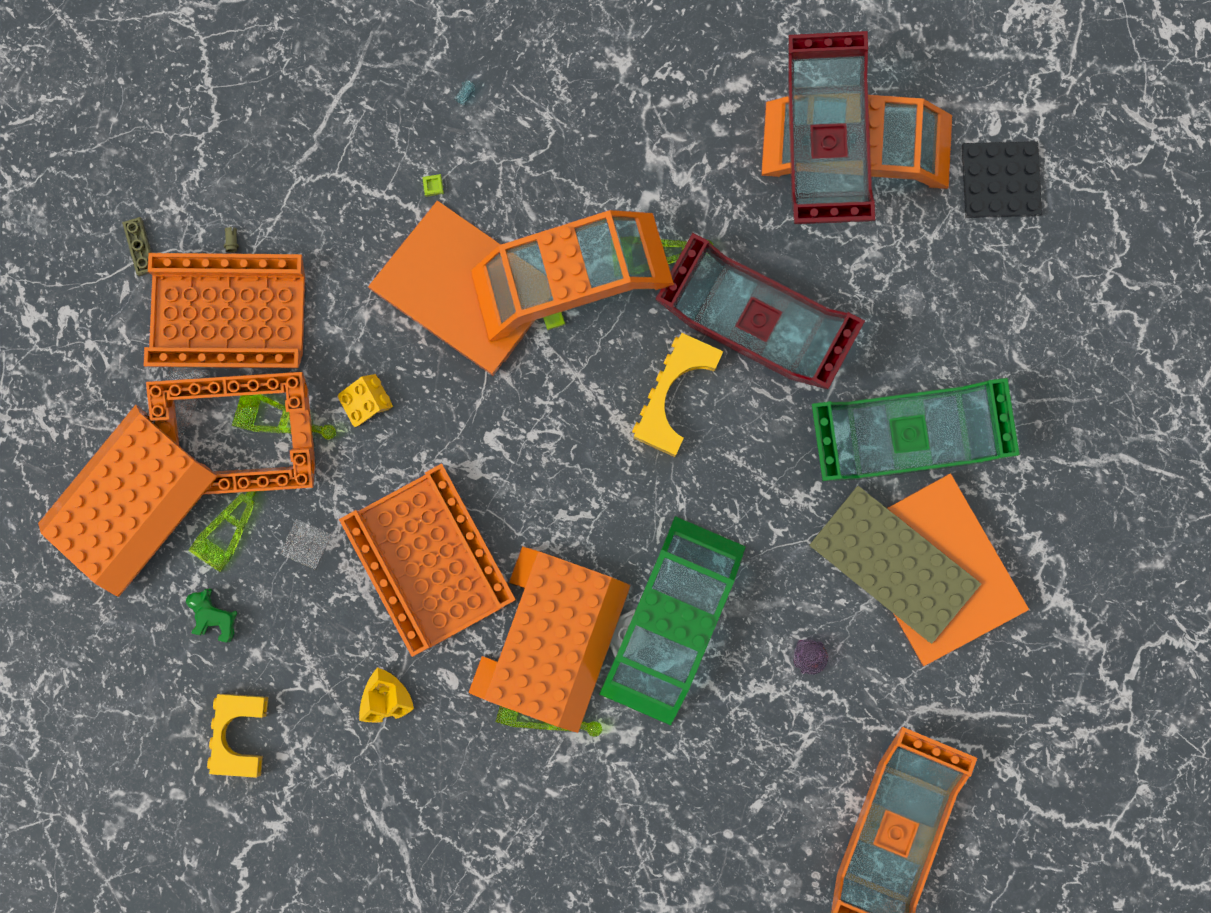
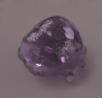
M812 639L799 640L794 651L793 662L802 674L815 675L826 667L828 654L824 644Z

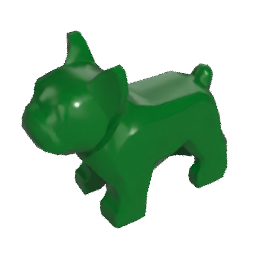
M212 589L189 594L186 598V604L195 613L196 627L191 633L201 636L202 634L205 635L209 626H219L222 634L218 637V641L229 643L234 636L237 611L229 612L213 606L210 599Z

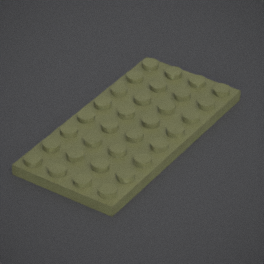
M859 486L853 490L809 544L815 551L931 644L981 585L979 581Z

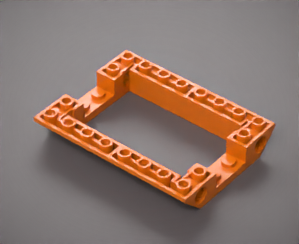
M303 372L146 382L150 421L155 420V425L178 445L179 439L174 400L286 392L287 400H285L286 412L290 413L293 449L290 450V459L293 462V466L212 471L218 477L204 494L313 488L315 457L309 393Z

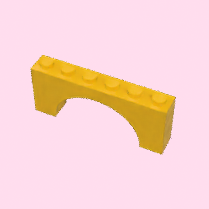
M681 333L680 337H675L671 346L674 350L672 354H667L663 363L666 365L664 372L660 370L656 381L659 383L656 389L652 387L648 398L651 400L648 406L644 405L640 413L643 416L641 422H636L632 433H635L634 439L673 457L676 456L684 438L678 435L667 421L665 415L666 394L673 382L686 372L696 369H706L714 372L723 351L684 333Z

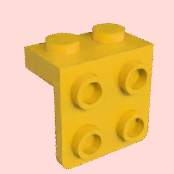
M376 374L360 377L338 394V399L354 427L360 426L376 413L388 411L393 407L390 397L386 394Z

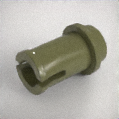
M232 227L225 228L224 248L226 252L234 253L239 248L237 244V228H233V230Z

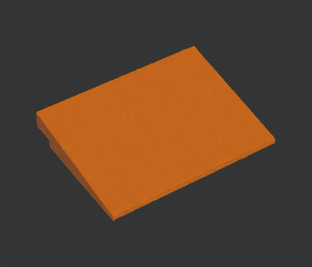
M439 201L435 202L368 286L372 292L492 376H494L502 363L507 360L535 321L520 325L509 333L507 337L494 341L489 340L471 270L501 244ZM514 253L508 254L522 310L549 302L552 298V293L547 276ZM500 258L490 267L503 320L506 321L516 310L502 258Z
M951 473L887 508L981 583L979 588L932 644L894 614L923 666L1029 610Z

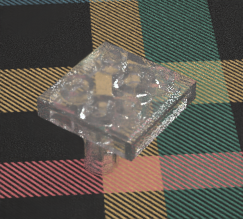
M295 519L280 555L317 570L332 534Z

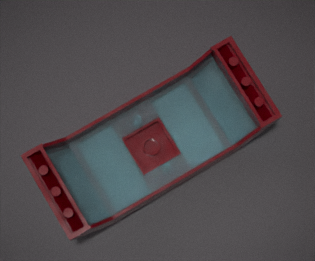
M868 31L788 35L791 201L794 224L875 221V200L873 198L871 182L867 84Z
M694 233L690 236L670 272L674 285L662 288L656 297L657 302L690 328L790 380L824 389H829L865 323V320L849 312L845 313L828 309L728 258L714 247L710 241Z

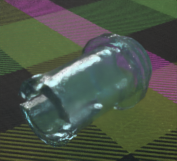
M469 80L461 83L462 87L454 98L461 105H465L471 92L475 91V85Z

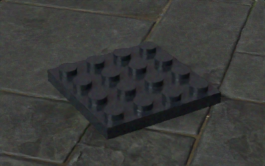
M1038 141L962 144L965 218L1031 217L1042 215Z

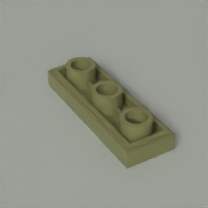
M138 217L122 222L137 276L150 274L148 272V253L152 252L143 219Z

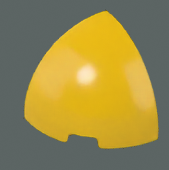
M377 667L364 689L360 704L359 721L377 723L383 722L385 717L393 716L397 719L408 714L414 709L407 689L391 673Z

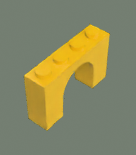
M217 694V698H214L213 702L215 717L212 718L211 729H214L213 737L210 738L209 748L212 749L211 757L208 758L207 768L210 769L209 774L256 778L261 776L263 756L239 754L233 751L227 743L226 730L230 722L238 716L266 717L268 697Z

